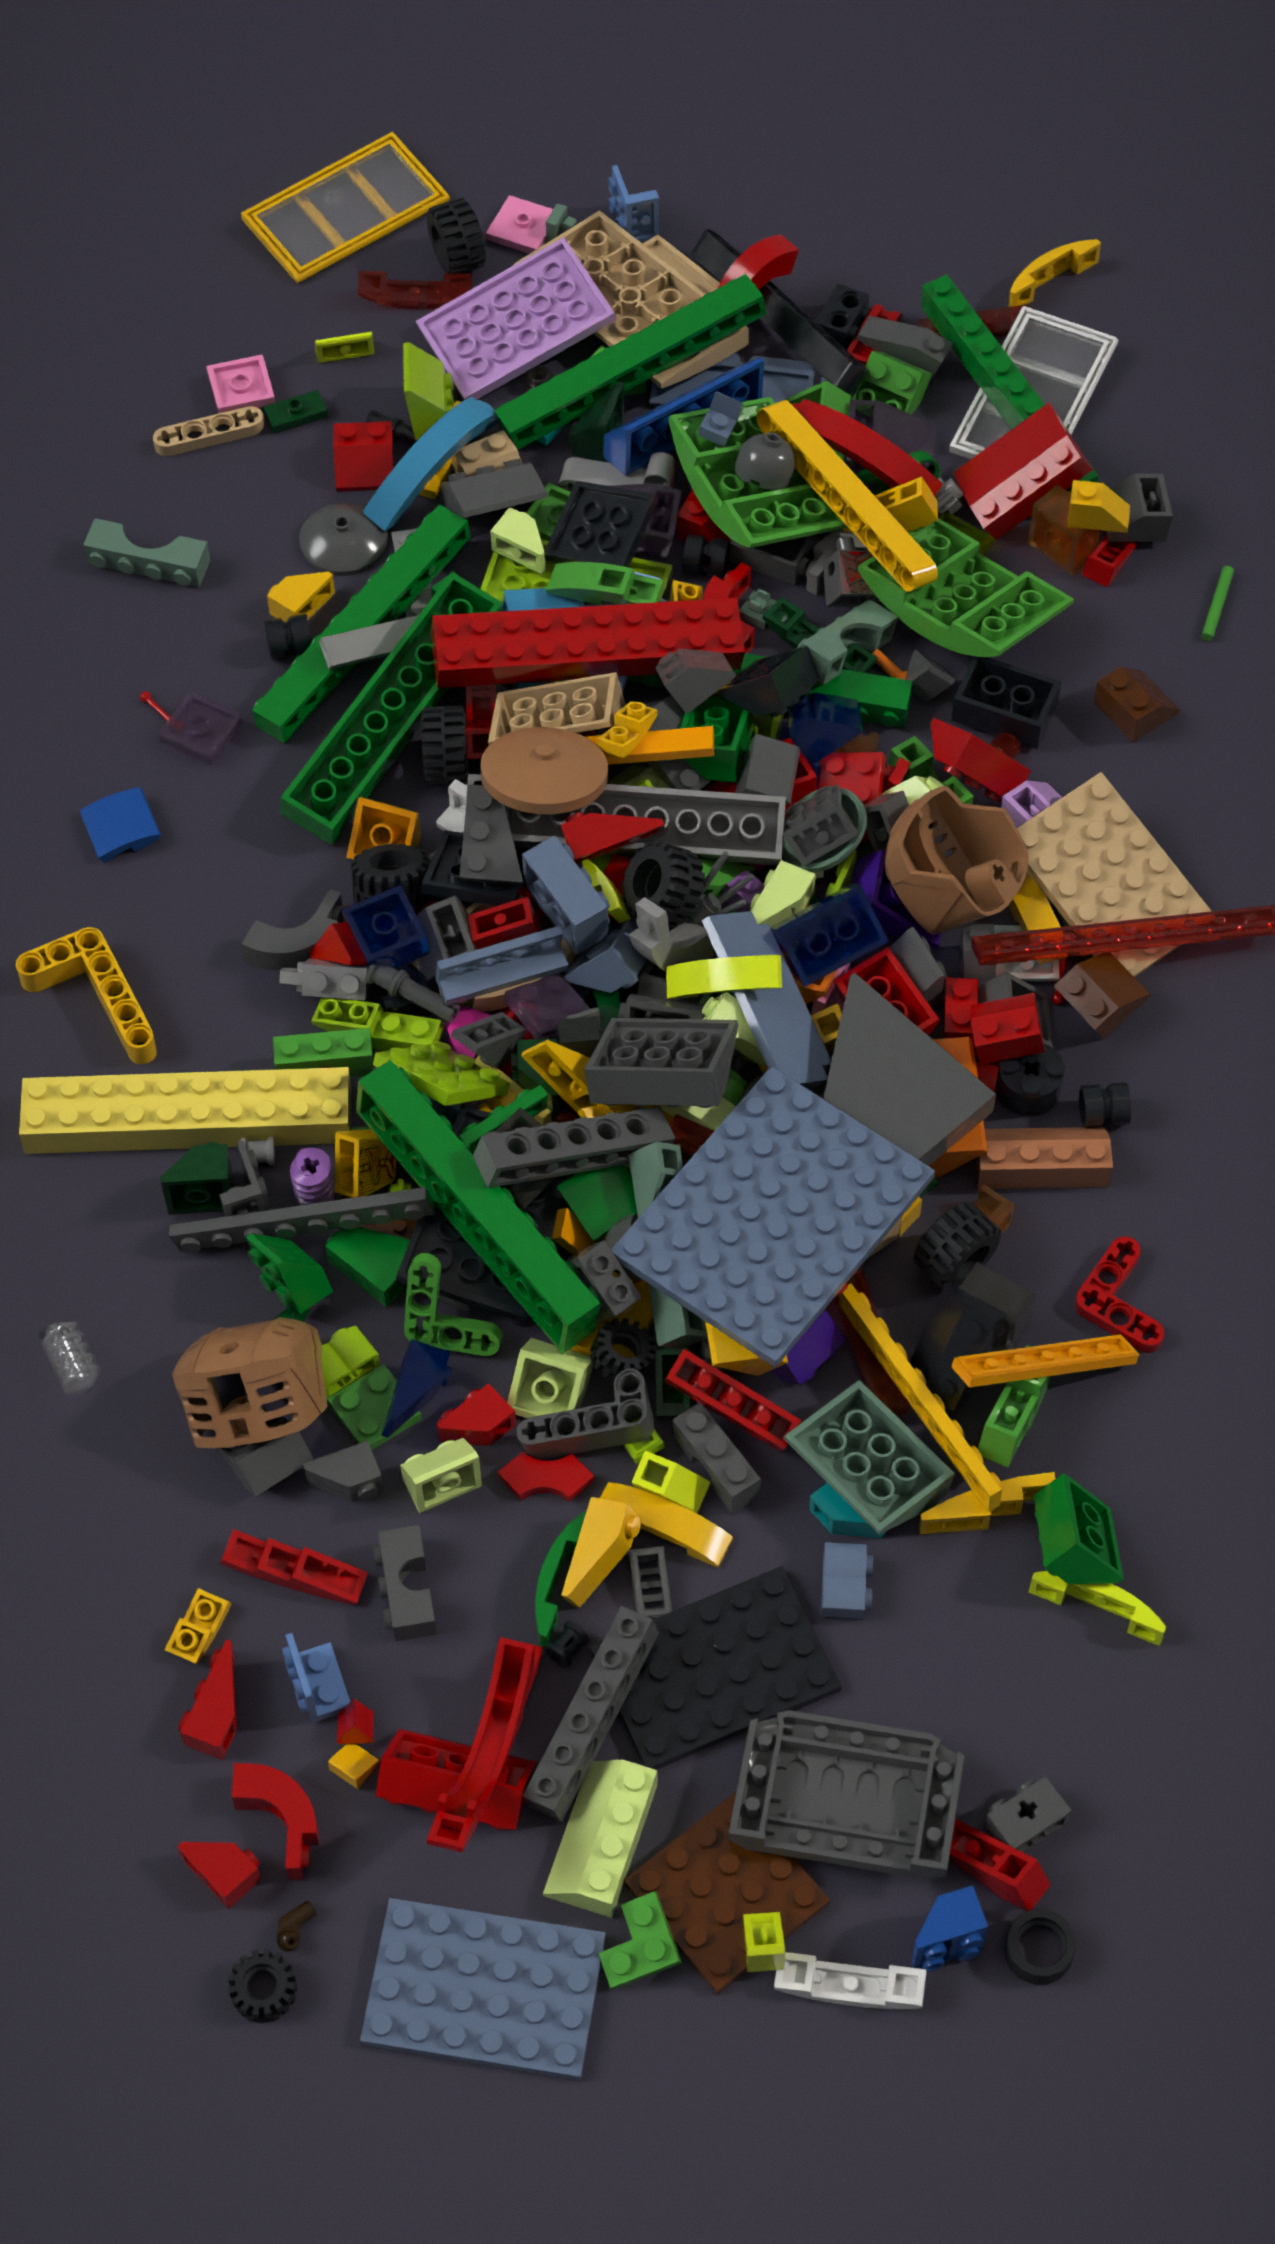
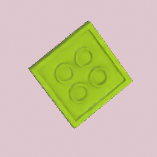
M433 1041L432 1044L428 1045L413 1044L409 1048H391L389 1051L377 1052L373 1061L374 1066L380 1067L391 1060L397 1068L401 1067L408 1073L411 1084L416 1090L424 1092L427 1096L445 1106L507 1095L510 1087V1082L499 1077L497 1071L475 1064V1060L472 1057L457 1054L451 1050L450 1045L440 1041Z

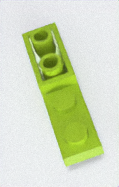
M321 997L311 1020L313 1025L327 1032L370 1028L372 1048L381 1051H389L391 1048H409L413 1044H432L433 1041L440 1040L445 1029L442 1020L383 1011L378 1003Z

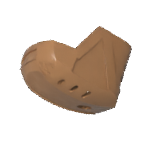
M942 786L925 793L922 797L913 801L899 816L890 831L885 855V870L892 887L910 914L928 933L938 935L955 929L960 925L999 913L1005 909L1023 885L1029 856L1026 845L1005 808L964 804L950 788ZM932 823L933 826L929 829L928 825ZM942 835L943 839L936 843V838ZM951 849L952 853L945 857L944 853ZM1015 861H1017V862H1018V869H1017V874H1016V876H1015V878H1014V877H1013L1014 865H1015Z
M279 1317L270 1321L228 1328L219 1327L193 1342L177 1362L172 1372V1377L184 1408L194 1445L199 1448H227L253 1444L287 1436L308 1427L327 1408L321 1359L323 1347L318 1330L305 1322ZM240 1373L247 1395L232 1400L223 1410L213 1377ZM279 1382L284 1384V1387L275 1393L263 1396L258 1395L257 1389ZM283 1398L288 1399L286 1406L268 1412L263 1410V1404ZM208 1414H209V1415L211 1416V1418H212L211 1421H209ZM287 1414L293 1416L292 1421L286 1424L268 1427V1420ZM206 1429L216 1432L215 1437H205L202 1435Z

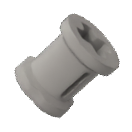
M274 1137L259 1141H248L246 1138H241L240 1141H244L247 1151L253 1149L257 1163H268L269 1166H275Z

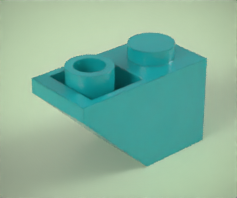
M828 1483L810 1495L809 1510L831 1534L882 1538L886 1535V1531L878 1534Z

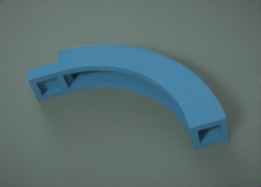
M471 396L447 412L403 456L383 481L362 513L384 531L398 525L413 501L438 470L470 440L497 425L498 422L492 406L486 402L475 400Z

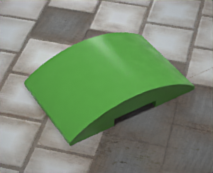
M771 397L742 402L744 409L725 447L697 435L710 408L670 415L669 424L676 451L695 495L714 523L735 542L752 548L848 528L796 469H794L789 485L778 490L759 488L760 482L751 479L749 484L737 475L734 467L742 444L752 436L764 434L757 424L756 413L759 409L775 403Z
M939 518L938 521L926 527H920L909 532L911 537L936 564L938 577L935 582L908 592L897 583L874 556L858 566V572L869 588L902 622L935 644L970 656L996 657L1001 655L1074 603L1072 597L1030 572L1026 571L1022 575L1017 576L980 554V543Z

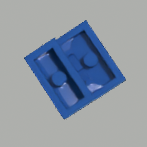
M140 787L112 794L79 810L97 856L104 863L130 847L137 852L162 837L145 794Z

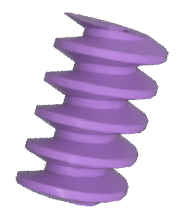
M308 1147L301 1149L290 1167L296 1205L301 1206L334 1201L336 1192H334V1177L329 1156L318 1148Z

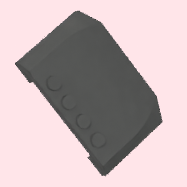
M788 1710L777 1713V1717L758 1722V1718L750 1720L728 1840L747 1850L925 1880L946 1877L965 1755L959 1751L956 1754L941 1744V1739L931 1733Z

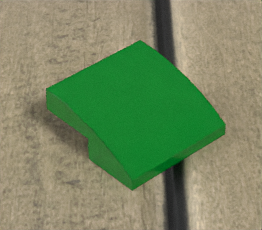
M625 1165L576 1173L557 1186L594 1242H598L605 1237L618 1220L637 1213L632 1175Z

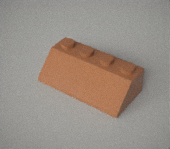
M1105 1127L985 1129L988 1152L976 1158L978 1189L1109 1187L1113 1161L1111 1139Z

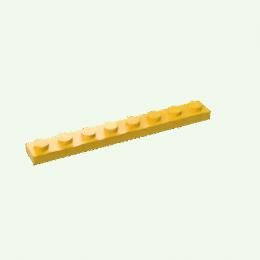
M851 1283L848 1284L847 1289L839 1294V1307L985 1509L990 1512L999 1507L1003 1486L998 1476L994 1472L989 1473L983 1465V1458L979 1450L975 1446L970 1447L967 1443L960 1424L955 1419L951 1421L948 1417L941 1398L936 1393L932 1395L929 1391L924 1375L918 1368L913 1369L908 1362V1356L903 1346L899 1342L894 1343L889 1336V1329L881 1317L876 1318L871 1311V1305L865 1294L862 1292L858 1293Z

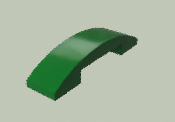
M583 1511L574 1518L557 1537L546 1556L539 1575L536 1589L535 1614L538 1640L543 1649L547 1643L551 1642L559 1620L558 1605L551 1604L550 1601L567 1554H574L586 1511Z

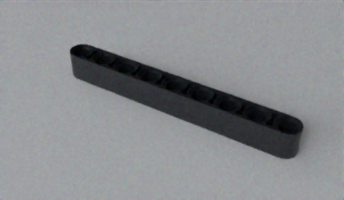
M710 229L704 231L691 252V255L720 282L730 266L741 255L723 237ZM771 281L767 282L759 290L763 295L766 315L761 317V319L830 383L847 394L852 395L868 369Z

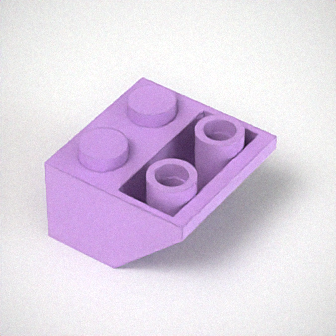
M1026 780L1003 796L1001 808L1007 810L1015 827L1018 828L1062 797L1048 783Z

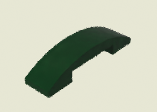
M780 597L763 615V620L793 649H796L803 639H808L820 629L805 620V611L783 597ZM853 642L847 648L848 651L842 669L866 673L877 662L878 657Z

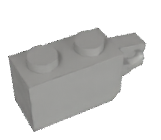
M314 958L308 959L306 962H298L297 968L283 967L280 970L279 983L296 985V991L302 992V996L366 1000L371 994V985L366 983L365 977L371 964L347 965Z

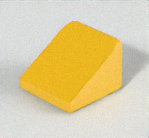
M354 1743L346 1744L328 1761V1766L331 1772L358 1790L380 1761Z

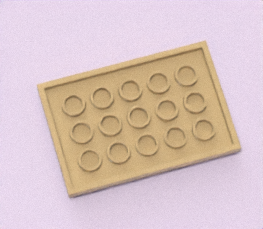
M1102 772L1016 828L1028 851L1029 862L1027 872L1093 956L1109 950L1134 977L1193 938L1217 919Z

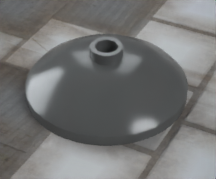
M349 502L334 503L318 509L306 519L300 531L299 543L304 558L314 568L322 572H330L333 575H352L371 568L382 558L388 545L387 530H382L362 513L366 506Z

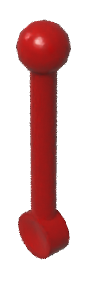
M148 691L140 694V700L143 703H148L172 726L175 734L179 735L185 732L184 724L176 722L151 699L152 696Z
M1067 957L1059 960V980L1064 977ZM1056 989L1051 1000L1053 1004L1060 1005L1063 1003L1064 997Z

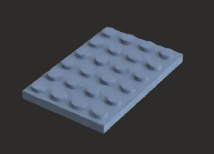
M389 1898L360 2044L581 2081L601 1968L599 1953L604 1951L606 1932Z

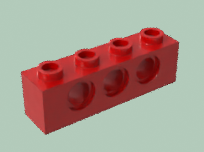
M685 1349L681 1351L663 1381L696 1402H701L709 1410L778 1452L785 1450L788 1445L784 1440V1436L802 1421Z

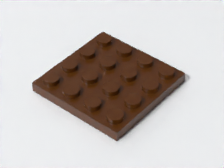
M736 1792L624 1879V1885L635 1898L654 1891L658 1893L676 1947L716 1995L720 1994L747 1972L743 1914L780 1912L785 1941L830 1904V1899L793 1857L747 1850L728 1840Z

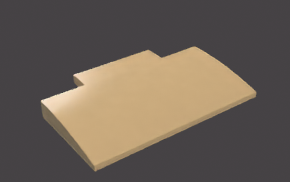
M600 210L513 264L514 266L564 237L616 315V321L593 333L609 347L626 339L631 334L652 325L655 321L676 312L681 307L700 299L705 294L718 289L720 282L657 234L642 244ZM744 326L649 379L663 389L706 370L749 344L748 327Z

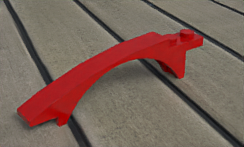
M500 1637L484 1709L472 1748L461 1775L452 1790L447 1794H440L438 1811L427 1837L428 1845L461 1853L466 1848L490 1801L523 1720L524 1707L543 1658V1647Z

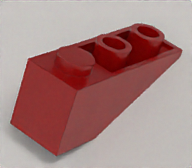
M226 1639L222 1649L215 1650L209 1666L211 1671L206 1680L202 1679L199 1682L194 1694L196 1701L191 1711H185L179 1723V1731L185 1746L220 1760L224 1759L238 1730L235 1653L232 1642Z

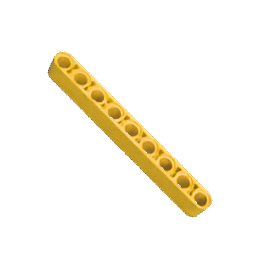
M782 400L757 411L756 420L760 430L764 434H778L792 447L796 458L795 469L905 591H913L937 580L938 570L930 556L790 402Z

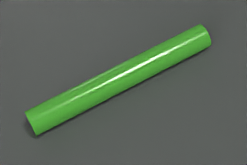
M1224 566L1222 568L1201 638L1205 641L1213 640L1234 573V569L1231 566Z

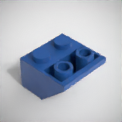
M973 1885L937 1897L915 1941L911 1961L912 1968H923L927 1972L934 1971L944 1966L945 1961L958 1958L959 1961H966L980 1954L979 1951L983 1950L988 1925Z

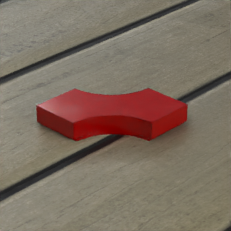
M522 1451L497 1472L498 1478L520 1500L537 1493H551L570 1502L595 1481V1476L572 1453L559 1460L542 1461L532 1458Z

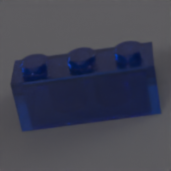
M813 692L809 696L803 695L799 697L800 701L788 709L790 738L800 748V752L810 766L863 732L860 704L857 699Z
M850 884L770 927L786 963L804 987L889 942L861 884Z

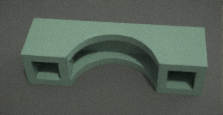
M97 518L94 519L83 544L86 562L89 565L97 568L104 567L118 570L126 574L142 575L154 580L161 579L175 582L183 586L200 587L211 561L207 541L178 536L166 546L153 549L142 548L134 545L126 538L123 524Z
M869 599L860 606H855L844 616H839L827 627L820 628L813 636L803 639L797 648L808 646L820 677L818 682L825 685L841 674L848 651L847 648L853 642L873 652L892 640L898 616Z

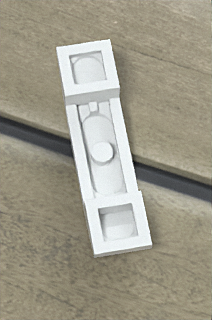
M785 1952V1970H776L774 1989L803 1998L848 2006L880 2009H917L923 2006L927 1970L889 1965L888 1970L817 1961L816 1956Z

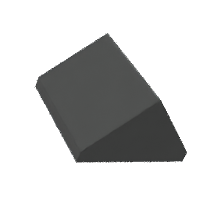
M755 734L743 751L735 793L786 797L785 804H791L800 748L786 742Z

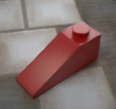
M578 812L566 817V823L561 824V831L574 855V862L577 865L581 864L583 860L594 859L665 831L662 819L598 813L583 815V812Z
M955 1819L949 1860L1000 1898L1025 1911L1032 1910L1051 1886L1038 1860Z

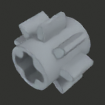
M940 477L938 480L943 485L935 496L938 501V511L943 514L948 510L953 515L963 506L959 499L964 494L952 478L944 482Z

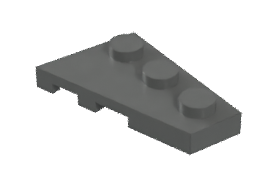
M468 784L460 880L524 885L505 805L494 799L484 786Z

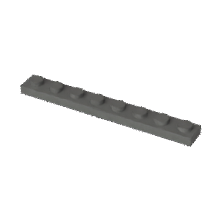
M426 1187L172 1224L169 1227V1237L180 1252H197L202 1248H226L232 1244L248 1242L246 1236L251 1233L288 1239L298 1234H322L327 1230L340 1228L355 1229L360 1225L374 1223L384 1225L401 1219L418 1220L424 1216L435 1215V1202Z

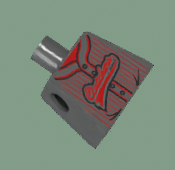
M847 536L836 541L837 551L823 565L827 607L860 606L869 599L877 604L881 603L858 572V566L873 555L869 550H856L853 537Z

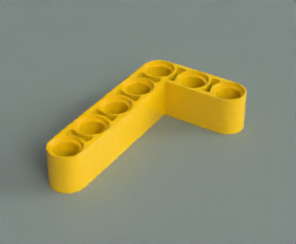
M94 927L80 929L27 951L18 957L16 969L21 986L28 992L42 991L86 972L132 1062L143 1065L154 1060L157 1049L152 1029L99 929Z

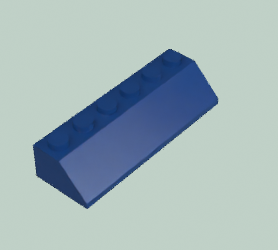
M760 357L743 363L604 434V458L623 475L627 476L648 465L653 453L664 452L669 454L676 450L669 424L670 415L710 408L716 391L740 402L761 399L764 360Z

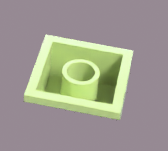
M531 1338L520 1349L507 1403L515 1410V1415L524 1418L578 1409L587 1391L594 1361H591L590 1356L571 1350L562 1354L555 1345Z
M464 1438L457 1441H446L440 1444L436 1450L425 1455L416 1454L400 1465L402 1480L419 1513L482 1486L479 1456Z

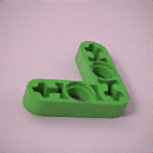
M429 1253L417 1255L413 1259L408 1271L404 1322L406 1338L411 1343L420 1346L480 1356L494 1355L499 1350L503 1339L500 1327L487 1321L439 1314L441 1263L438 1258ZM421 1266L427 1267V1272H429L426 1282H421L423 1277ZM418 1293L426 1294L431 1299V1304L420 1305L414 1299V1295ZM420 1317H424L423 1330L425 1332H419V1328L416 1326ZM445 1329H458L462 1334V1338H449L445 1333ZM470 1332H473L471 1336L472 1341L467 1340ZM488 1335L491 1342L485 1343L482 1336Z

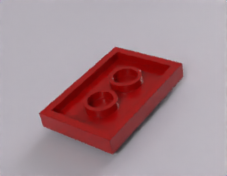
M883 752L823 753L819 789L825 786L833 787L838 784L839 787L853 792L863 805L882 795L886 763L885 754ZM866 830L859 844H871Z

